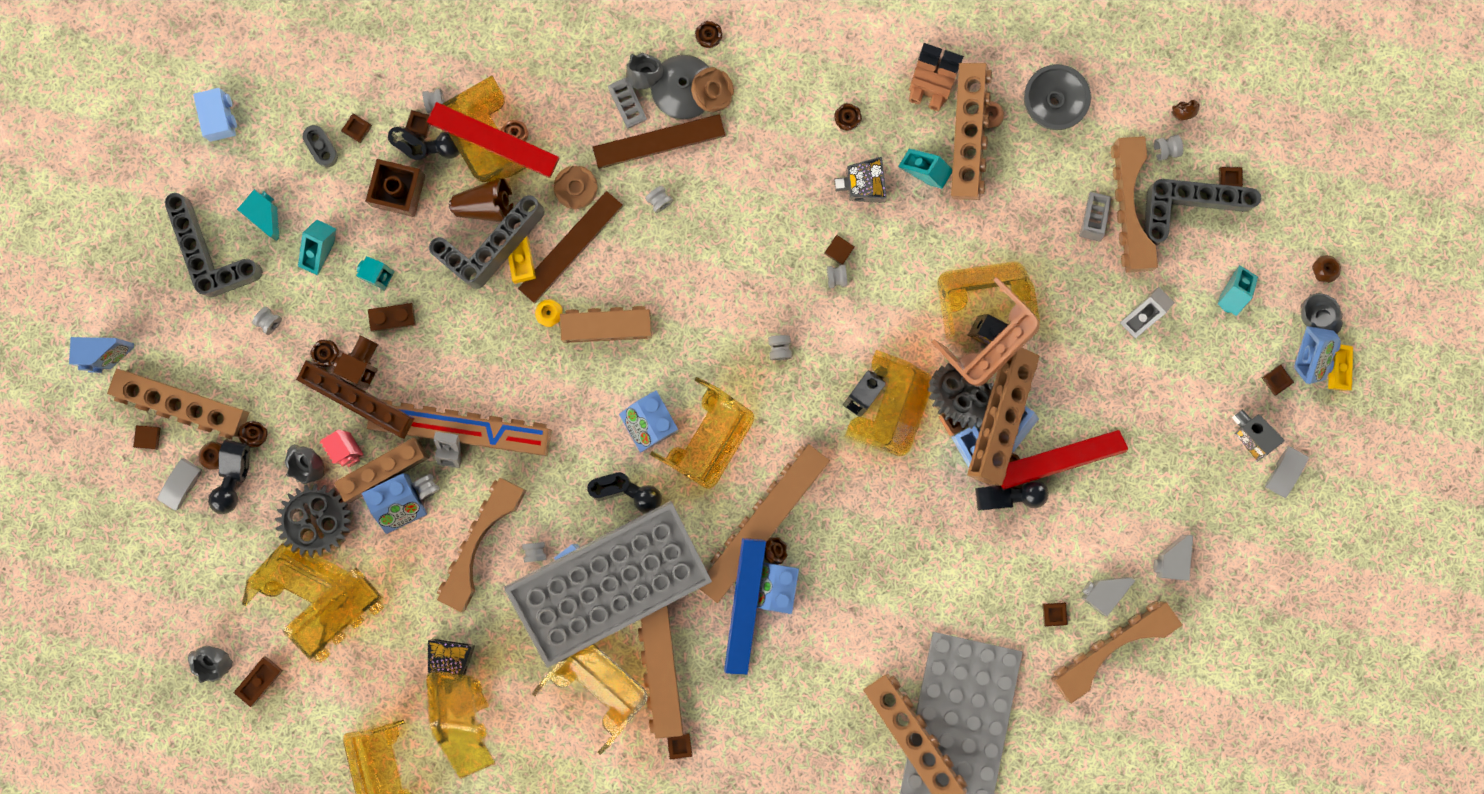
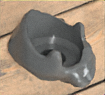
M643 52L637 56L634 54L630 55V60L626 64V75L628 82L631 83L633 88L637 90L648 89L662 78L663 66L660 60Z
M1321 293L1310 294L1301 304V319L1306 326L1333 330L1336 334L1339 333L1343 325L1341 320L1343 313L1336 299Z
M296 444L289 447L285 458V465L288 468L287 477H293L297 482L304 484L323 478L325 466L320 456L313 449L304 446L299 447Z
M207 645L198 648L196 651H190L188 654L191 673L198 676L200 683L220 680L233 666V661L230 659L229 654L220 648Z

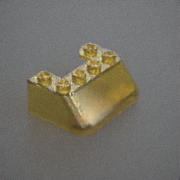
M491 75L444 102L443 105L498 129L490 115L504 106L505 97ZM448 133L472 175L480 182H489L497 178H509L526 169L519 164Z
M876 350L872 356V370L877 375L888 378L889 382L875 421L864 417H856L850 421L843 437L888 454L902 457L909 453L931 393L928 391V388L930 387L929 381L932 376L906 360Z
M356 567L291 621L282 632L312 663H322L330 656L329 650L333 643L338 645L347 637L345 633L350 628L356 629L365 621L363 618L365 615H377L384 608L383 603L385 599Z

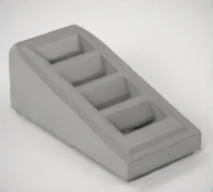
M627 77L608 85L609 92L627 129L647 120ZM627 87V90H625V91H623V92H620V93H618V94L615 93V92H617V91H619V90H621V89ZM631 95L632 98L620 103V99ZM635 104V107L626 111L623 110V108ZM637 111L640 114L629 120L627 119V116Z
M1094 192L1089 193L1079 237L1101 242L1105 235L1111 196ZM1096 201L1105 204V206L1101 207L1092 203ZM1091 210L1103 212V214L1091 213ZM1089 219L1098 220L1101 223L1090 222Z

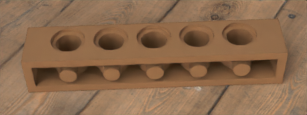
M959 63L951 197L953 199L980 200L981 194L985 193V181H982V172H986V159L983 158V150H987L988 137L984 135L985 128L989 127V114H986V106H990L991 94L987 92V87L992 82V70H989L986 63ZM972 84H980V89L977 92L969 91ZM971 106H979L976 114H968ZM976 127L978 128L977 134L973 137L967 136L968 129ZM975 149L976 155L974 158H965L968 150ZM968 171L975 172V176L971 181L964 180V175Z
M1022 347L998 370L967 476L989 485L1002 486L1008 462L1012 455L1013 445L1019 432L1020 421L1025 411L1028 394L1031 391L1033 377L1037 370L1039 355Z
M117 368L107 394L115 396L114 401L127 405L130 401L136 403L135 408L148 412L149 408L157 410L156 415L169 419L170 415L178 417L177 422L190 426L191 422L199 424L198 429L211 433L212 429L220 431L219 436L231 440L233 436L238 437L240 426L246 423L250 413ZM138 386L139 394L134 396V389ZM159 393L160 401L155 403V395ZM178 400H180L182 405L181 408L177 411L175 408V404ZM199 407H202L203 413L198 418L196 411ZM220 414H223L224 420L219 425L217 423V417Z
M885 674L863 689L931 794H966L967 790L965 788L967 784L960 774H955L952 769L954 766L953 762L947 754L943 756L938 748L941 746L939 741L933 734L929 735L925 729L927 724L920 714L916 716L912 710V707H914L912 701L907 695H902L899 690L901 685L894 675L890 677L889 674ZM887 693L895 696L896 703L894 706L886 704L885 696ZM900 713H905L909 717L908 725L904 726L898 722V715ZM912 733H918L922 736L923 741L921 745L912 743ZM926 753H932L935 756L936 763L934 765H928L924 761ZM945 773L948 775L949 784H940L937 780L938 774Z

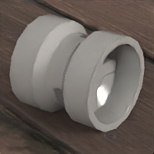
M1179 135L1170 136L1167 140L1159 138L1154 141V149H1161V154L1156 155L1158 161L1166 160L1169 156L1177 158L1183 155V143Z
M789 335L768 337L769 345L771 346L770 360L792 359V353L789 350V344L791 343Z

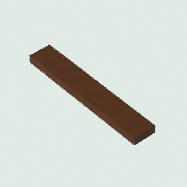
M718 114L593 146L597 167L601 169L726 137L721 116Z
M606 190L534 270L536 279L523 282L518 289L535 304L621 210L623 204Z
M305 361L296 379L300 383L400 438L405 439L415 419L311 361Z

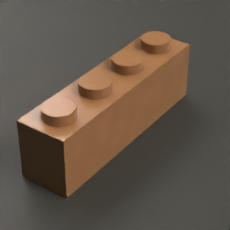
M634 306L632 310L624 311L623 307L610 308V311L601 312L600 308H591L585 313H579V310L571 309L566 310V314H560L561 341L563 343L652 339L651 312L645 306Z
M411 438L335 481L334 484L343 501L351 503L362 497L363 492L405 473L428 460L429 456L420 440Z

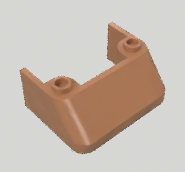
M997 277L993 281L1016 305L1009 313L1011 323L979 355L968 353L959 361L946 346L935 339L931 342L966 381L974 386L984 385L1040 328V322L1030 308Z

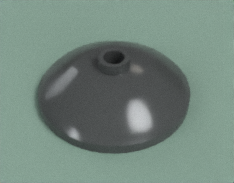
M677 55L662 62L663 76L651 87L652 98L657 107L664 114L676 119H691L704 113L705 110L699 107L693 99L691 87L695 75L701 70L710 67L701 59L690 55ZM681 80L687 81V84L681 86L679 82Z
M1061 64L1048 65L1039 69L1031 76L1024 91V104L1029 116L1037 124L1050 130H1065L1075 126L1087 114L1091 103V92L1086 79L1074 68ZM1052 98L1057 99V105L1051 103Z

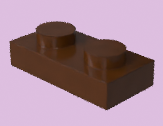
M413 303L368 309L371 332L416 326Z
M265 656L233 693L249 707H253L283 670Z

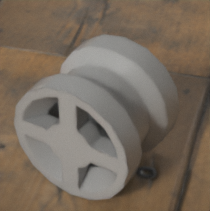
M441 88L435 89L434 92H422L427 113L432 112L436 102L445 105Z
M663 186L655 188L645 197L646 201L653 205L655 213L661 212L673 202V199L666 195V190Z
M845 264L837 268L827 266L829 289L834 288L836 285L847 287Z
M264 307L255 315L252 324L256 327H261L266 335H270L281 323L282 318L278 315H273L271 309Z
M428 474L412 484L413 488L419 492L418 497L421 501L441 490L438 485H435L432 474Z
M545 542L522 544L526 555L524 563L547 560L543 552Z

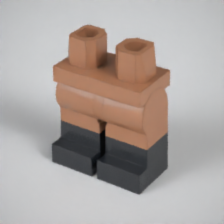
M923 43L909 87V102L920 104L924 95L931 98L928 107L939 111L949 97L959 70V63H962L964 56L945 50L936 73L935 69L942 48Z

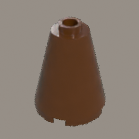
M497 178L452 196V199L449 201V209L456 217L502 222L514 208L513 203L509 205V195H512L510 185L506 179Z

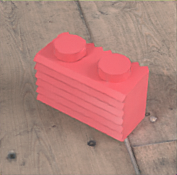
M336 430L320 440V444H323L322 447L325 448L327 455L330 456L329 459H332V463L341 464L342 467L347 465L349 468L360 462L359 457L364 455L350 432Z

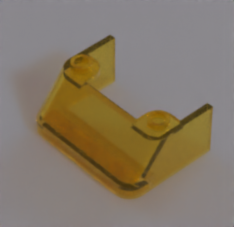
M1013 261L942 273L937 280L946 339H950L955 335L952 312L961 311L965 308L968 302L967 291L999 287L993 281L996 277L1005 285H1010L1011 290L1023 302L1025 301V304L1040 322L1035 288L1024 266L1019 262Z
M696 377L694 381L707 389L702 397L701 404L708 413L685 450L681 447L673 448L668 453L666 459L653 451L649 455L702 487L711 489L719 481L752 426L754 414L720 388Z
M282 543L247 580L242 605L246 606L258 592L269 597H275L280 595L284 589L323 609L319 616V622L323 629L318 643L319 646L323 647L341 625L359 591L360 580L357 576L316 554L311 558L307 551L302 557L300 556V549L295 553L291 551L293 544L286 547Z
M592 644L559 661L538 684L532 695L536 696L549 681L560 688L570 686L574 680L579 682L609 709L603 716L602 724L611 736L597 751L601 755L647 702L648 694L644 687L599 647Z
M433 671L427 674L429 726L435 740L458 777L462 779L494 765L495 760L485 745V737H487L486 728L483 723L479 724L476 719L477 711L489 707L482 693L483 690L479 679H474L469 675Z
M404 719L388 721L344 734L343 744L355 794H413L401 787L392 750V744H395L399 737L397 726L405 724Z

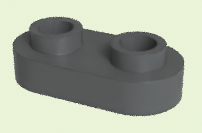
M317 125L308 126L303 132V141L313 158L323 167L333 166L337 162L338 153L327 134ZM314 135H319L317 141L312 140ZM330 153V158L324 160V154Z

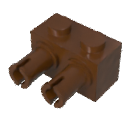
M360 335L351 353L346 354L343 352L341 356L336 358L333 368H335L333 373L368 389L378 370L371 366L370 360L379 344Z

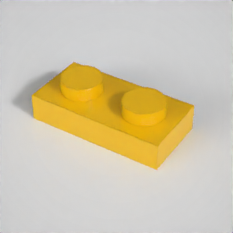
M526 236L508 257L511 278L514 284L536 279L529 238Z
M1340 345L1339 351L1335 352L1333 358V370L1331 373H1328V389L1352 391L1353 346Z

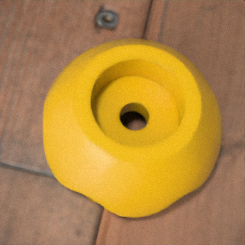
M546 299L537 305L535 317L540 324L545 327H552L560 322L562 307L558 302Z

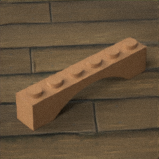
M1145 136L1118 138L1114 145L1111 146V157L1115 159L1116 167L1113 168V178L1117 180L1118 189L1115 190V200L1120 205V210L1117 211V221L1122 226V232L1119 233V243L1124 247V254L1121 255L1122 267L1126 268V273L1153 271L1158 268L1156 245L1142 229L1134 206L1136 178L1147 159Z
M499 478L498 481L495 480L489 490L491 495L488 501L484 500L479 509L481 515L478 521L474 520L468 531L471 534L467 542H462L458 550L460 556L457 562H452L447 572L450 574L447 581H443L438 588L437 594H439L437 601L459 612L466 610L475 593L473 564L481 540L497 521L518 509L527 490L504 478Z
M1163 601L1152 602L1146 607L1148 611L1141 616L1138 613L1129 618V624L1124 628L1119 626L1109 633L1111 637L1105 641L1101 639L1092 644V650L1087 654L1082 652L1072 659L1074 663L1068 667L1064 665L1054 672L1055 676L1051 679L1065 700L1072 704L1089 692L1098 668L1117 648L1142 638H1165L1181 627L1183 624L1168 603Z

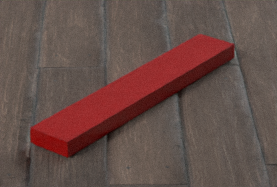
M438 102L435 103L427 120L429 125L548 178H551L560 159L559 156Z
M1116 430L1009 462L1001 487L1004 490L1123 454L1128 451V447L1120 430Z

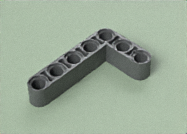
M1159 179L1147 190L1144 232L1155 245L1167 239L1170 227L1171 204L1248 212L1260 204L1261 194L1258 190L1248 187ZM1156 187H1160L1163 190L1162 196L1157 194ZM1178 189L1185 192V198L1179 196ZM1200 191L1206 193L1207 200L1201 198ZM1222 194H1226L1229 197V202L1223 200ZM1244 196L1250 198L1251 205L1245 202ZM1154 208L1161 211V217H1157L1154 214ZM1152 230L1159 232V239L1153 237Z
M171 193L165 198V207L196 292L206 297H216L261 278L263 273L261 266L250 259H242L215 270L191 201L179 193ZM182 200L181 207L176 209L177 202ZM189 221V226L183 230V224ZM196 241V247L190 250L191 243ZM201 261H203L204 266L201 270L198 271L197 266ZM253 266V272L247 275V268ZM232 274V280L226 283L227 275ZM211 282V288L205 291L206 283Z
M524 196L470 259L442 237L434 238L430 242L429 251L471 288L479 289L487 283L509 255L542 219L545 212L544 207L534 196ZM535 205L534 210L528 212L529 208ZM521 222L520 226L514 229L515 224ZM503 239H506L505 243L499 246V243ZM445 247V250L439 254L440 250ZM491 256L490 261L485 263V259ZM458 260H461L460 264L458 266H455V263ZM477 272L476 277L470 280L471 275Z

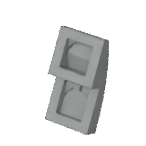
M435 432L434 442L437 448L435 459L437 464L460 468L461 448L459 436Z
M1288 445L1277 461V467L1267 480L1265 487L1286 498L1300 477L1309 457Z
M182 458L165 482L157 500L175 511L180 509L188 491L196 484L202 469Z

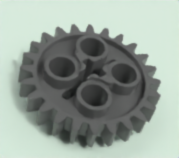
M947 363L945 367L941 366L939 370L935 371L929 381L930 387L928 391L931 392L929 399L935 400L932 406L940 408L938 414H946L945 420L952 418L953 425L958 421L962 428L967 423L971 429L975 424L980 428L994 383L986 382L984 385L974 386L967 382L950 363Z
M314 484L313 490H310L305 485L304 492L296 488L297 495L293 496L288 493L290 501H281L285 508L277 509L282 517L275 518L276 522L281 523L280 526L276 527V530L283 531L279 539H287L284 543L286 547L293 544L291 548L293 553L300 549V556L302 557L307 551L311 558L314 557L315 552L320 557H323V550L325 549L331 554V546L334 545L340 548L337 541H346L342 535L343 532L350 533V530L345 527V525L352 523L350 519L346 518L351 514L350 510H344L348 503H340L342 500L341 495L334 497L335 489L327 493L326 485L321 490H319L317 484ZM319 500L324 501L323 509L315 511L313 508L314 504ZM305 503L308 504L311 513L317 519L316 522L324 535L323 538L319 537L316 528L310 523L311 518L304 508ZM298 511H302L304 513L302 520L298 522L293 521V515ZM333 520L335 521L334 528L329 531L324 530L325 522ZM305 532H314L312 540L303 541Z

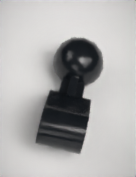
M404 126L394 127L388 133L389 142L414 160H420L439 153L442 157L452 159L457 157L463 149L462 139L445 131L441 132L436 140L425 141ZM403 132L402 137L404 140L397 141L398 136L396 133ZM421 145L422 147L420 150L423 153L416 154V149L414 148V146Z
M226 439L220 447L219 476L224 478L221 486L213 489L208 497L210 508L217 514L230 513L238 505V497L234 489L237 481L244 482L246 479L250 461L249 445Z
M621 472L595 478L587 486L589 495L598 501L626 494L634 499L635 507L645 514L660 507L662 503V495L656 487L651 485L639 487L632 483L627 475ZM620 478L624 482L626 481V483L623 484L622 489H620L618 486H614L618 483V479ZM598 484L601 487H605L601 490L600 495H598L596 492H593V490L597 489L596 485Z
M1039 480L1024 483L1021 489H1011L1010 487L1003 490L1001 486L975 488L977 511L1012 508L1013 503L1023 502L1029 508H1039L1047 502L1049 497L1047 486Z

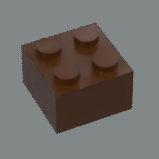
M376 159L365 202L374 208L415 217L426 175L418 168Z

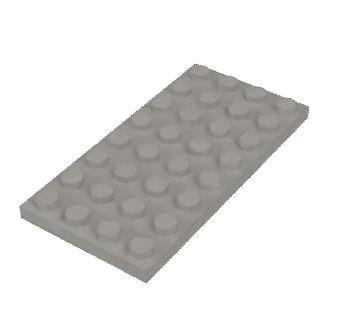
M669 501L504 586V590L544 664L548 668L712 581L673 503Z
M932 632L916 716L919 714L922 716L927 724L925 729L929 735L933 734L939 741L941 746L938 748L943 756L947 754L953 762L954 766L952 769L955 774H960L967 784L965 788L967 790L966 794H994L1022 651ZM912 733L911 735L913 744H922L923 739L920 734ZM932 753L924 755V761L928 765L936 763V758ZM907 757L899 794H931ZM939 773L937 776L938 782L942 785L949 784L948 775Z

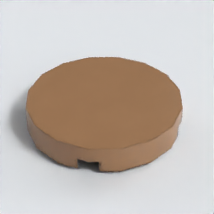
M715 67L705 68L697 73L692 81L691 91L693 99L703 110L717 112L730 105L734 88L732 80L724 71H720Z
M568 166L561 170L555 178V196L566 208L575 210L585 208L593 202L597 195V180L592 172L585 167Z

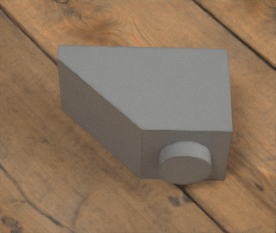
M1158 287L1134 308L1120 324L1136 339L1166 314L1175 302Z
M1193 535L1180 536L1158 554V559L1154 560L1153 570L1157 573L1156 577L1189 581Z
M1130 577L1095 580L1093 583L1090 581L1083 588L1082 592L1084 595L1081 598L1101 615L1108 616L1135 580Z

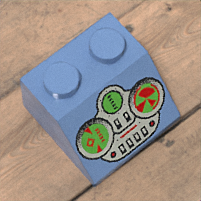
M1306 327L1294 365V369L1305 383L1312 384L1327 379L1328 373H1331L1333 370L1335 352H1338L1340 349V337L1333 330Z
M71 337L69 364L78 366V370L88 371V373H102L103 369H112L134 348V343L118 338Z
M657 390L619 413L640 453L679 432Z
M400 474L362 493L370 513L386 534L427 515L416 489L412 486L413 483L409 474Z
M763 562L757 608L792 614L799 568Z

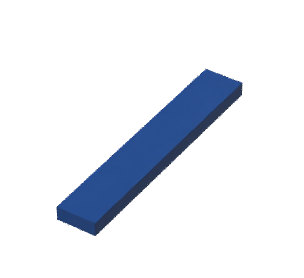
M742 538L724 666L726 674L748 675L766 546L765 540Z

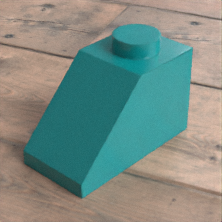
M910 148L898 166L927 185L943 189L953 170L940 156Z
M254 189L237 210L270 238L277 241L279 239L278 209L272 203L274 199L265 191L259 193Z
M316 220L303 231L298 267L318 276L334 245L336 228Z
M366 256L358 264L356 276L385 291L395 271L386 264Z
M1239 265L1220 294L1218 305L1222 310L1237 316L1253 298L1258 276Z

